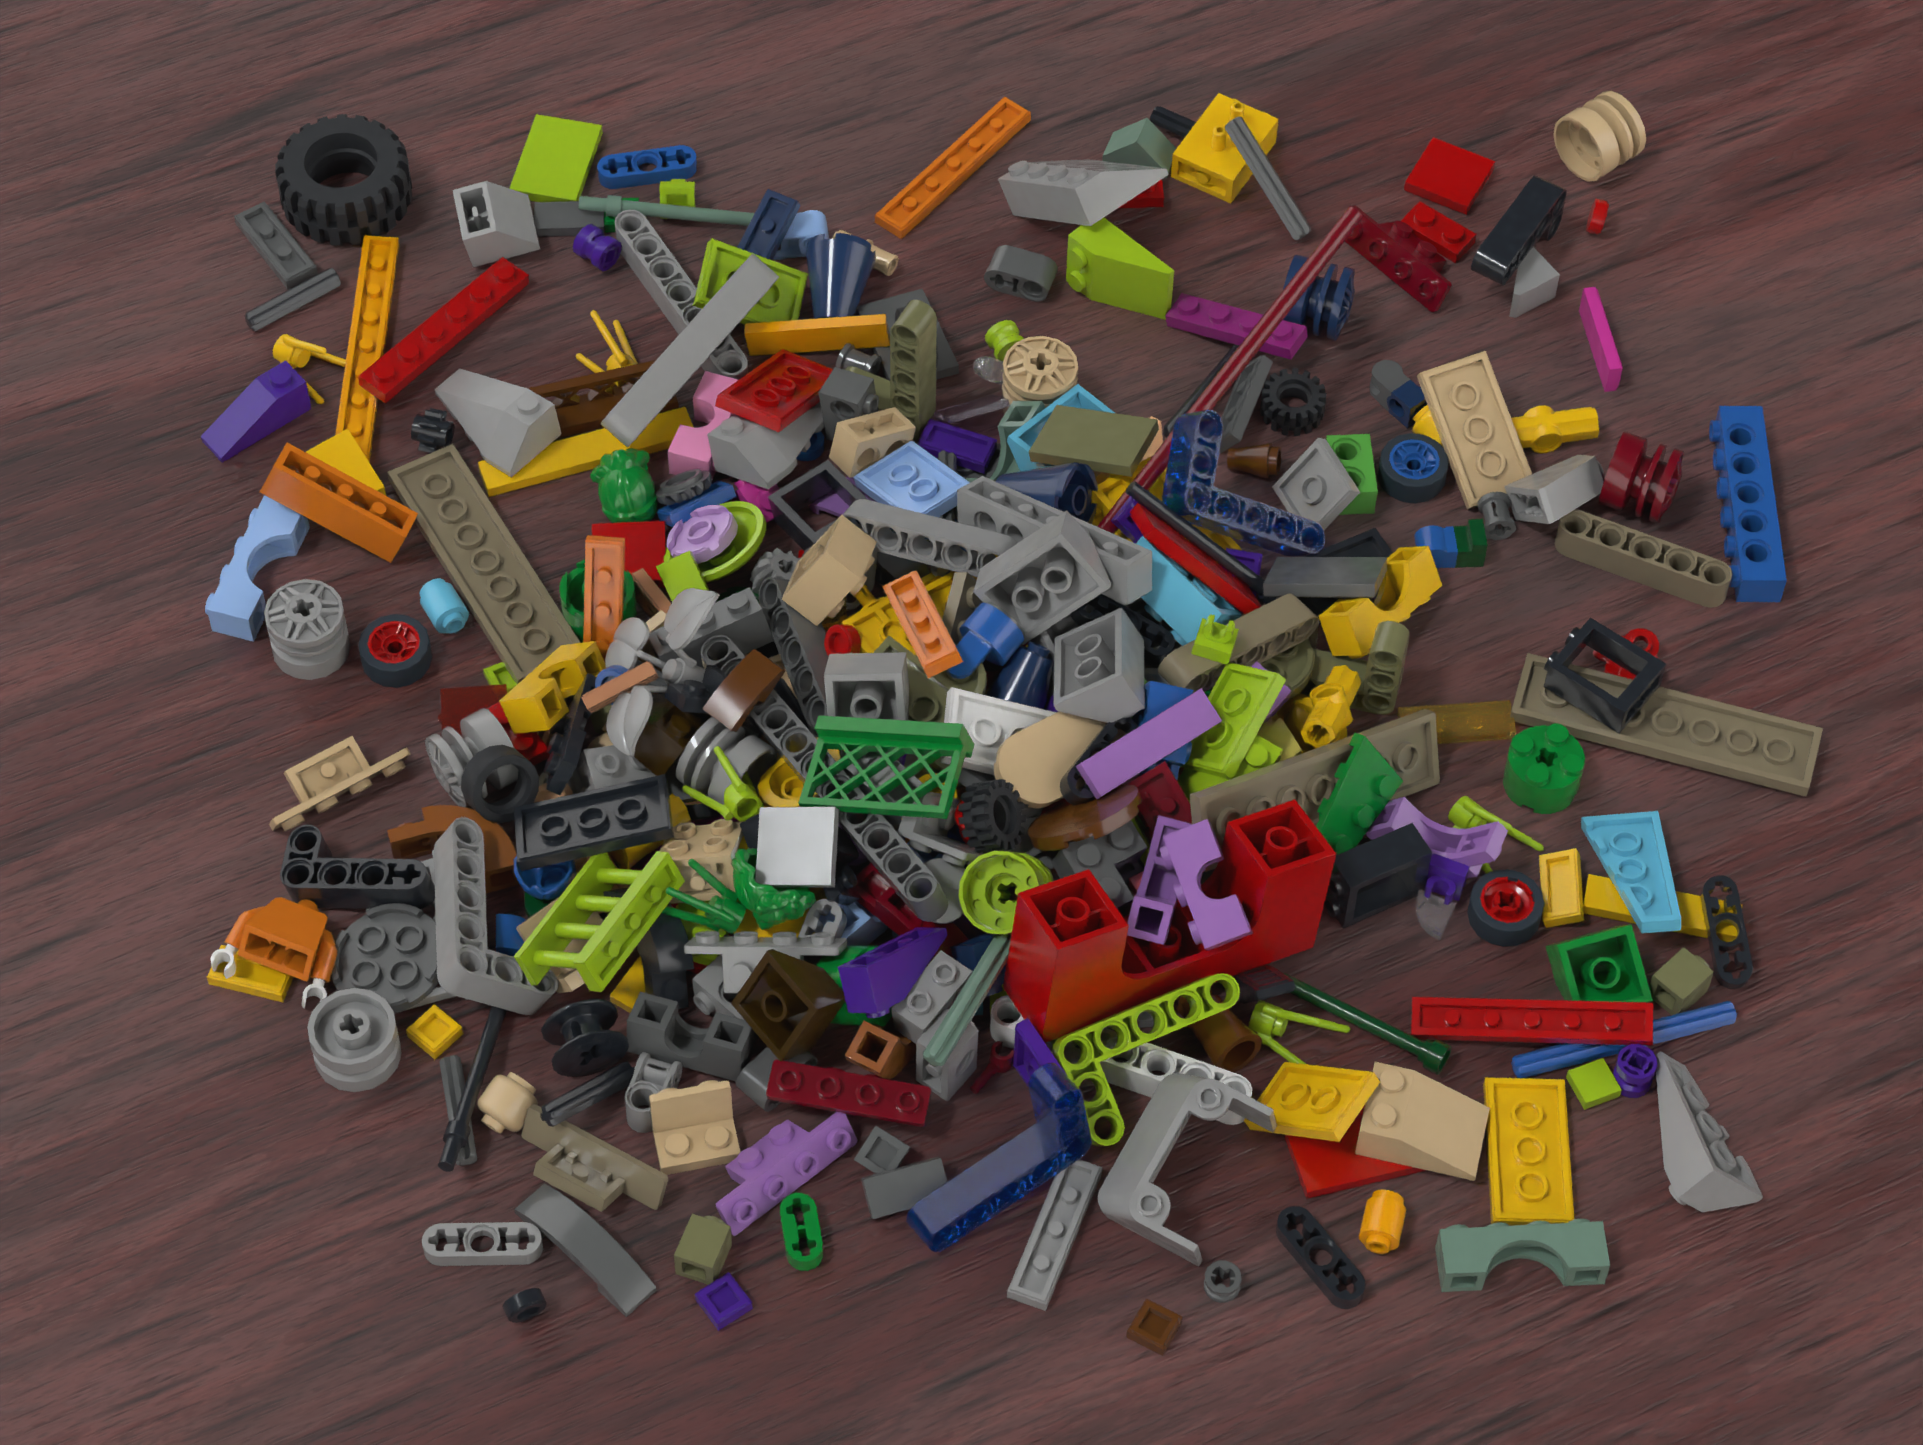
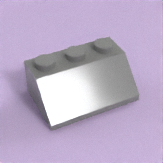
M1066 510L980 568L973 592L983 603H993L999 606L1016 620L1024 632L1025 640L1022 643L1024 645L1109 589L1111 582L1092 538Z
M1122 607L1055 637L1053 706L1057 711L1112 723L1123 717L1129 718L1145 708L1144 639Z

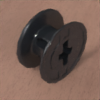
M602 999L582 1000L566 1005L555 1011L545 1020L541 1028L543 1039L552 1045L561 1046L551 1060L555 1072L567 1077L589 1076L615 1065L625 1056L629 1048L627 1037L620 1032L609 1030L614 1026L618 1018L617 1006L610 1001Z

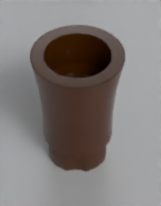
M1210 989V995L1212 999L1217 1003L1223 1002V1000L1218 995H1215ZM1181 997L1177 1009L1183 1018L1189 1014L1190 1006L1187 999ZM1230 1009L1188 1025V1028L1208 1054L1213 1066L1233 1073L1251 1062L1262 1045L1261 1037L1247 1027Z

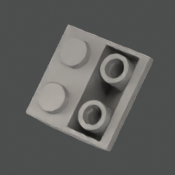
M488 181L453 190L462 239L473 267L498 261L502 257L506 259L540 249L528 194Z

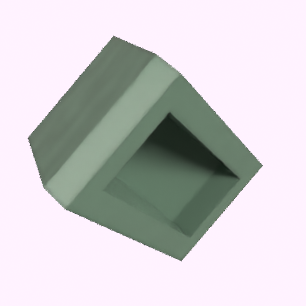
M1145 118L1114 131L1104 151L1102 161L1166 168L1169 174L1172 167V155L1177 148L1148 118Z

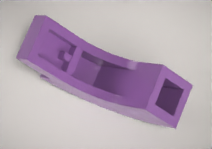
M1405 797L1390 800L1365 835L1373 840L1413 823L1431 849L1432 855L1435 853L1470 866L1467 878H1474L1478 876L1484 863L1495 861L1500 855L1508 830L1499 821L1468 829L1447 827L1430 820Z
M1158 815L1142 879L1134 896L1128 919V936L1164 945L1178 903L1174 885L1180 882L1174 868L1167 870L1159 848L1166 846L1162 836L1193 825L1192 823Z

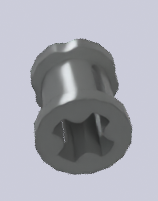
M847 343L840 351L835 367L845 369L853 366L878 375L882 358L877 354L872 356L857 351L853 344Z
M1490 492L1478 500V510L1483 514L1485 520L1486 538L1503 540L1510 537L1516 531L1515 521L1510 518L1508 510L1510 507V497L1506 493ZM1492 503H1495L1496 508H1492Z

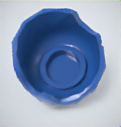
M517 855L514 858V873L520 886L527 894L539 900L558 898L576 876L574 860L521 871L517 862Z

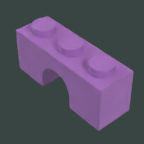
M1206 819L1162 836L1166 846L1159 849L1167 870L1174 868L1180 883L1175 884L1174 889L1181 907L1189 906L1194 920L1188 922V926L1195 944L1203 943L1204 948L1209 951L1253 934L1238 895L1234 894L1223 899H1211L1202 890L1201 877L1204 870L1211 864L1224 860L1211 822Z

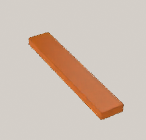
M1004 96L875 214V223L902 240L1031 121V112Z

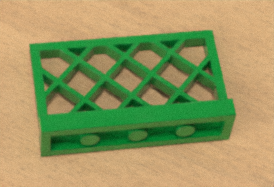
M818 715L814 729L819 737L798 804L800 807H836L839 809V812L948 819L964 759L971 758L975 744L965 726L959 723ZM827 750H843L846 755L827 768L824 764ZM868 752H879L882 758L864 770L857 762L858 759ZM905 754H915L918 758L917 761L901 772L896 769L893 762ZM941 756L952 757L950 766L938 774H935L929 766ZM853 763L859 773L840 786L833 776ZM889 766L895 776L876 788L870 778ZM925 768L932 778L912 791L906 780ZM830 779L836 789L823 798L813 797L815 789ZM864 782L871 788L872 792L860 800H850L846 795ZM901 784L909 793L896 803L886 802L883 799L884 795ZM939 787L942 794L938 806L923 805L919 799Z

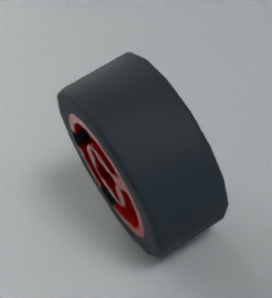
M391 614L382 616L369 623L361 633L358 644L364 672L373 682L385 687L398 688L407 686L421 679L430 668L432 660L430 640L427 629L418 620L408 615Z
M1509 869L1493 870L1481 876L1473 886L1467 910L1469 924L1475 933L1488 943L1503 947L1517 946L1530 940L1538 930L1544 908L1542 891L1535 881L1525 874ZM1502 904L1509 905V906H1503L1502 908L1500 907V905H1502Z

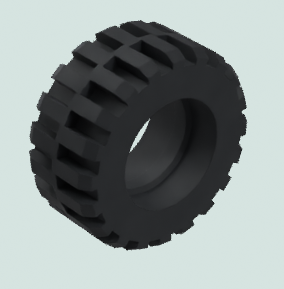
M338 114L337 118L328 119L326 116L319 118L317 123L313 125L307 123L299 129L300 133H293L286 141V146L283 145L277 156L278 161L275 164V173L282 210H284L288 222L295 226L296 230L307 237L310 234L312 240L320 243L330 241L332 246H342V243H351L352 246L359 245L364 235L381 236L380 233L383 231L388 233L397 225L396 220L401 221L407 213V207L411 204L412 182L407 152L404 144L399 141V137L391 129H386L384 124L376 120L369 122L368 118L356 115L355 118H349L347 114ZM351 172L369 176L358 184L343 188L327 187L320 184L325 179L340 173Z

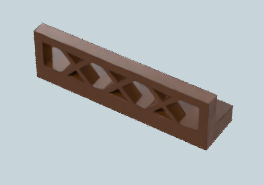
M656 360L528 389L543 398L556 397L551 403L555 405L561 435L558 438L604 428L600 424ZM626 381L622 386L610 387L614 382ZM591 389L587 394L576 395L579 390ZM676 395L659 414L679 408Z

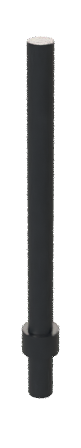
M1133 481L1127 487L1126 493L1258 593V599L1263 603L1268 604L1280 598L1264 596V579L1136 481Z
M491 1006L454 1119L448 1122L443 1135L445 1145L438 1163V1167L443 1171L451 1172L454 1170L460 1149L467 1144L471 1132L469 1122L507 1012L505 1009Z

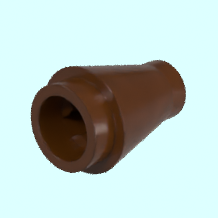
M1272 443L1242 448H1229L1227 468L1228 470H1238L1270 479V476H1279L1281 448L1273 447Z

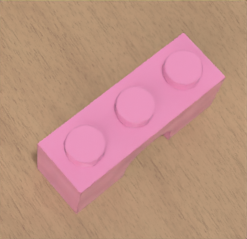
M708 371L704 372L693 396L694 420L705 422L708 425L693 428L680 424L668 449L669 474L677 475L685 471L700 469L701 471H709L713 479L716 471L707 434L718 427L724 420L735 415L715 407L717 395L738 381V379Z

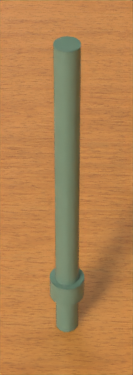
M608 195L607 198L579 197V210L606 212V216L617 217L619 213L625 210H637L644 216L748 226L755 214L622 200V196Z

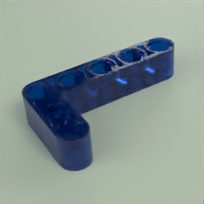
M1209 409L1182 414L1176 419L1162 495V502L1193 525L1284 556L1294 557L1316 554L1322 550L1325 544V533L1319 523L1214 487L1223 434L1222 419L1217 412Z
M1046 1063L1039 1067L1029 1079L1028 1089L1036 1124L917 1202L908 1212L906 1222L932 1252H940L950 1247L1078 1161L1089 1150L1092 1138L1082 1092L1057 1064Z

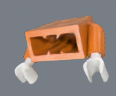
M282 897L274 898L266 906L244 911L238 917L224 941L227 944L225 949H218L212 954V970L215 972L220 963L228 962L224 969V976L226 979L232 977L236 972L234 956L238 951V956L308 982L312 978L313 983L308 985L303 991V1008H305L306 1000L310 996H317L321 1001L327 997L324 984L329 983L337 958V948L333 935L325 929L328 917L324 913L319 912L318 906L311 900L304 899L295 903Z

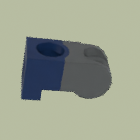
M1392 360L1377 362L1373 366L1371 373L1370 394L1408 429L1415 424L1413 417L1427 405L1422 389L1403 374V369L1397 362Z

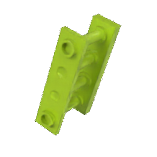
M656 851L643 870L616 869L607 853L593 855L517 951L514 958L531 985L537 986L551 967L571 968L578 970L590 991L602 992L673 898L666 894V888L672 887L679 890L685 880L669 852ZM614 884L630 885L621 898L603 896V891L611 890ZM594 911L609 913L601 925L585 924ZM572 939L589 940L580 953L563 952Z

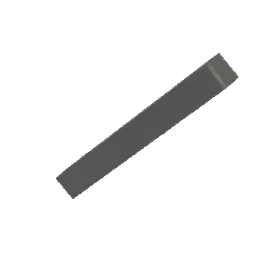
M769 577L760 586L759 604L765 615L809 730L814 737H819L814 729L818 715L828 716L824 672L829 657L824 647L826 633L822 623L816 626L782 600L790 580ZM839 750L840 758L844 757L846 755L843 750ZM846 768L844 769L845 773L850 778L854 777V775L851 772H849ZM863 783L858 786L865 796L872 792ZM883 815L895 831L898 832L902 820L901 817Z

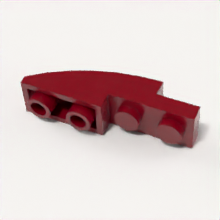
M872 863L867 865L856 876V888L860 896L857 902L899 936L916 927L946 928L947 937L931 961L940 950L953 958L950 946L968 940L953 922L937 924L919 919L901 897L896 894L895 890Z

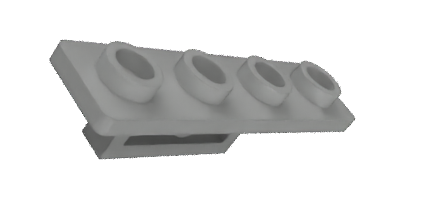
M702 931L696 933L695 937L684 945V953L722 954L724 993H738L766 951L774 949L803 961L804 955L837 956L846 949L847 938H835V933L831 932L814 933L811 935V938H797L794 932L774 933L772 937H758L757 932L744 931L735 933L734 937H719V932Z

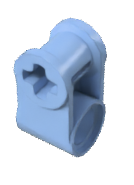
M817 210L797 213L781 243V250L777 251L773 259L783 260L786 258L806 257V246L811 238L819 234H825L824 239H829L826 216Z

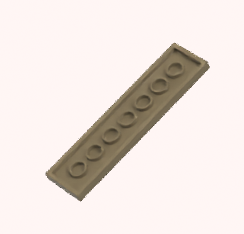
M453 444L387 472L389 482L404 506L418 513L414 522L517 684L561 645L581 643Z
M1527 653L1512 706L1510 721L1533 727L1549 726L1555 723L1562 724L1576 738L1807 797L1823 728L1659 687L1619 734L1546 689L1544 683L1547 671L1544 670V666L1548 658ZM1570 664L1568 667L1616 698L1633 681L1632 679Z
M1423 709L1358 733L1367 737L1403 780L1390 800L1405 797L1440 784L1436 714L1434 711ZM1353 735L1190 794L1192 824L1208 819L1212 824L1222 850L1227 822L1295 799L1316 826L1319 821V813L1317 812L1323 798H1330L1338 781L1334 777L1340 762L1346 764L1353 750V747L1349 745ZM1219 862L1211 864L1204 871L1207 872L1215 869Z

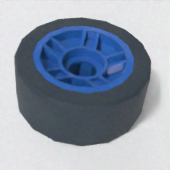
M1415 433L1398 435L1388 441L1381 451L1378 479L1382 489L1389 496L1401 502L1414 504L1426 502L1439 495L1445 486L1449 459L1444 448L1436 440L1426 435Z

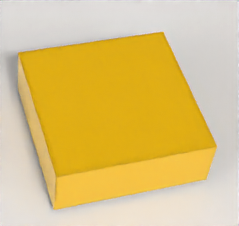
M435 1004L406 1029L407 1037L434 1059H437L464 1034L462 1026Z

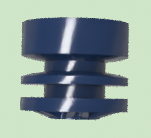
M1294 256L1287 273L1284 288L1309 257ZM1330 264L1324 278L1319 277V275L1316 277L1283 320L1305 326L1307 319L1312 318L1313 335L1315 336L1321 335L1325 322H1328L1327 339L1336 341L1341 329L1349 318L1355 293V269L1344 267L1340 280L1336 281L1338 265Z

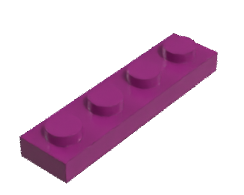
M1181 293L1165 315L1166 323L1169 327L1235 345H1240L1263 316V314ZM1283 320L1259 351L1292 360L1308 337L1306 326Z

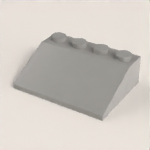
M1090 159L1039 162L1019 161L1008 168L1009 172L1000 177L998 181L1014 216L1092 226L1169 174L1166 168Z

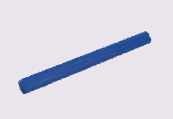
M1725 1001L1653 1020V1044L1734 1024L1737 1017L1734 1005L1730 1001ZM1562 1043L1515 1055L1512 1058L1511 1065L1516 1078H1526L1618 1054L1628 1045Z

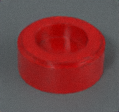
M1595 198L1588 217L1586 232L1596 235L1601 233L1609 208L1607 201Z
M839 624L830 627L824 639L827 655L859 653L861 639L856 628L849 624Z

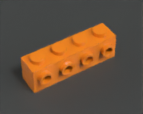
M286 442L260 490V493L390 563L393 561L418 515L417 512L288 442Z

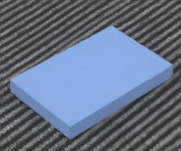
M909 441L853 477L856 487L878 503L934 517H940L956 507L957 490L970 483L913 441Z

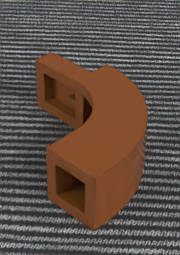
M454 805L421 808L423 821L404 823L397 828L387 830L393 859H413L432 854L435 842L456 818H469L480 826L484 836L486 893L520 885L514 873V858L517 854L509 836L496 822L485 820L473 809Z
M893 1017L884 1026H874L863 1021L845 1057L849 1062L881 1078L891 1079L901 1072L915 1055L916 1044L894 1029Z

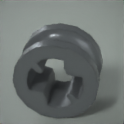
M1219 1260L1208 1266L1204 1279L1206 1295L1219 1303H1226L1237 1297L1242 1281L1239 1268L1234 1263L1226 1260ZM1219 1275L1221 1279L1229 1277V1287L1226 1288L1222 1283L1216 1286V1276Z

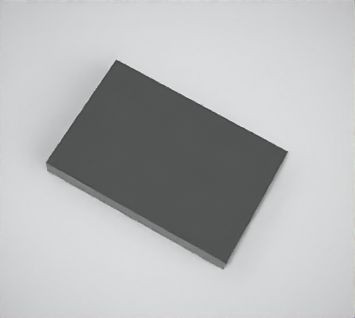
M918 289L860 305L856 309V315L886 314L890 333L891 327L895 323L897 308L905 307L911 300H920L927 303L930 307L931 305L923 289ZM937 320L938 366L936 369V380L959 373L958 362ZM890 346L873 347L874 354L881 356V369L885 378L890 381Z
M1277 557L1263 583L1264 596L1282 597L1291 593L1296 597L1374 598L1388 569L1387 557Z

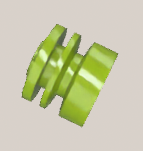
M991 851L978 856L966 867L959 884V901L964 915L975 927L990 934L1011 935L1017 900H1009L1011 894L1007 890L1008 887H1017L1015 894L1018 896L1020 892L1052 882L1054 879L1050 870L1041 860L1027 853Z

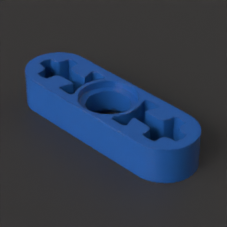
M678 145L607 155L598 162V179L600 184L608 189L660 183V181H671V179H689L697 171L696 153L688 146ZM644 163H652L656 166L652 171H642L638 167ZM628 167H632V172H628ZM610 170H616L617 173L611 174Z

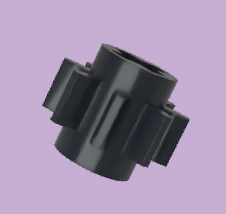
M430 408V410H425L424 415L417 414L411 428V439L420 442L419 451L432 453L441 449V447L451 444L455 426L454 422L446 420L447 411Z

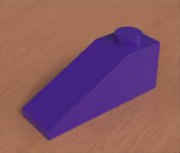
M286 360L253 380L202 434V442L223 463L311 410L306 381Z
M916 927L838 966L848 1013H865L867 1018H877L890 1012L889 1007L903 1001L947 937L946 928Z

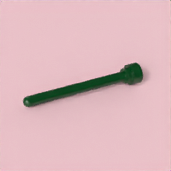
M1284 973L1294 980L1296 988L1289 993L1418 1056L1417 1061L1423 1063V1068L1436 1075L1440 1074L1450 1056L1452 1046L1438 1039L1434 1042L1427 1039L1424 1042Z

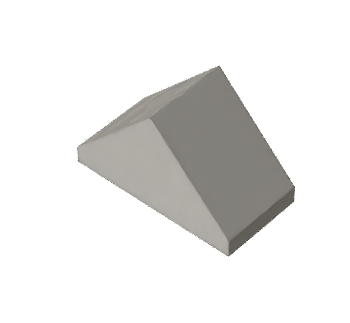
M1534 247L1517 268L1509 317L1517 318L1556 296L1560 274Z

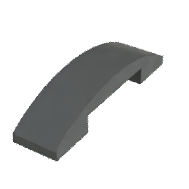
M544 1183L514 1209L515 1214L524 1222L531 1223L539 1229L542 1239L547 1236L597 1283L598 1291L625 1317L629 1316L657 1291L656 1286L646 1273L602 1226L578 1205L551 1186Z

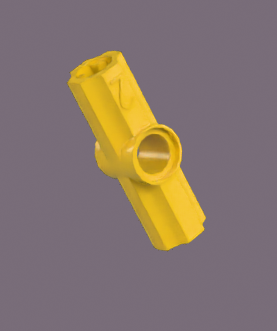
M1536 406L1529 409L1521 417L1511 418L1522 448L1531 447L1534 452L1539 454L1552 452L1565 442L1598 438L1599 435L1598 415L1596 409L1592 407L1554 412L1549 406Z
M1347 665L1335 666L1330 675L1327 676L1324 684L1315 687L1310 692L1313 707L1301 730L1304 743L1314 746L1315 749L1330 744L1336 738L1339 730L1346 728L1352 723L1353 717L1350 706L1361 685L1358 672L1352 671Z

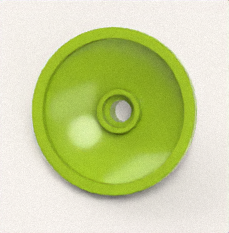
M744 501L719 504L726 507L733 514L738 524L735 538L726 549L710 560L698 564L706 583L714 582L733 574L744 566L758 551L766 533V520L756 505ZM667 547L664 562L673 558Z

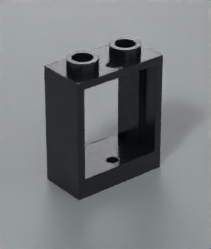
M829 460L768 496L774 521L804 552L809 547H812L836 520L815 532L797 514L798 511L832 490L849 506L856 500L867 499Z
M1590 617L1581 629L1575 627L1571 631L1561 652L1554 651L1548 658L1544 666V670L1547 671L1544 687L1620 734L1660 687L1666 663ZM1586 646H1589L1636 675L1634 680L1618 698L1568 668Z
M1410 823L1336 855L1324 906L1331 917L1336 916L1343 929L1424 894L1432 851L1414 824Z

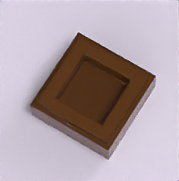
M1146 1298L1129 1326L1126 1337L1163 1356L1180 1328L1183 1317Z

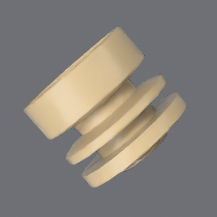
M1613 91L1602 92L1594 99L1586 102L1583 107L1576 108L1560 118L1555 123L1553 133L1555 146L1565 165L1578 178L1587 182L1597 181L1613 171L1618 165H1622L1630 158H1634L1644 149L1646 143L1645 127L1640 115L1625 97Z
M1036 336L1016 342L1006 352L1002 376V406L1004 414L1012 401H1042L1045 407H1048L1077 385V356L1068 345L1055 338Z

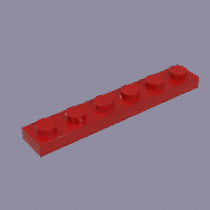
M504 257L500 258L358 376L359 385L386 404L529 284V274Z
M1412 997L1411 1035L1420 1040L1607 1045L1640 1044L1653 1046V1003Z

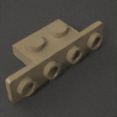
M536 1104L531 1105L527 1109L521 1136L524 1140L547 1152L536 1162L534 1176L600 1212L606 1209L622 1193L654 1210H657L662 1205L668 1182L666 1174L567 1121H563L554 1127L548 1126L546 1121L541 1120L540 1114L542 1110Z

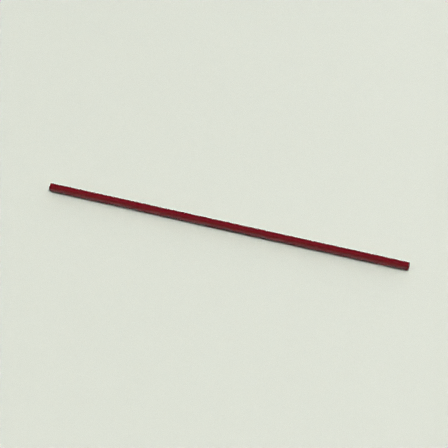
M1353 207L1347 208L1133 481H1136L1148 491L1151 489L1363 219L1362 214ZM1126 490L1097 527L1113 534L1118 531L1119 528L1111 520L1130 497ZM1001 669L997 671H985L987 676L986 689L989 687V685L992 683V681L995 679V677L998 675Z

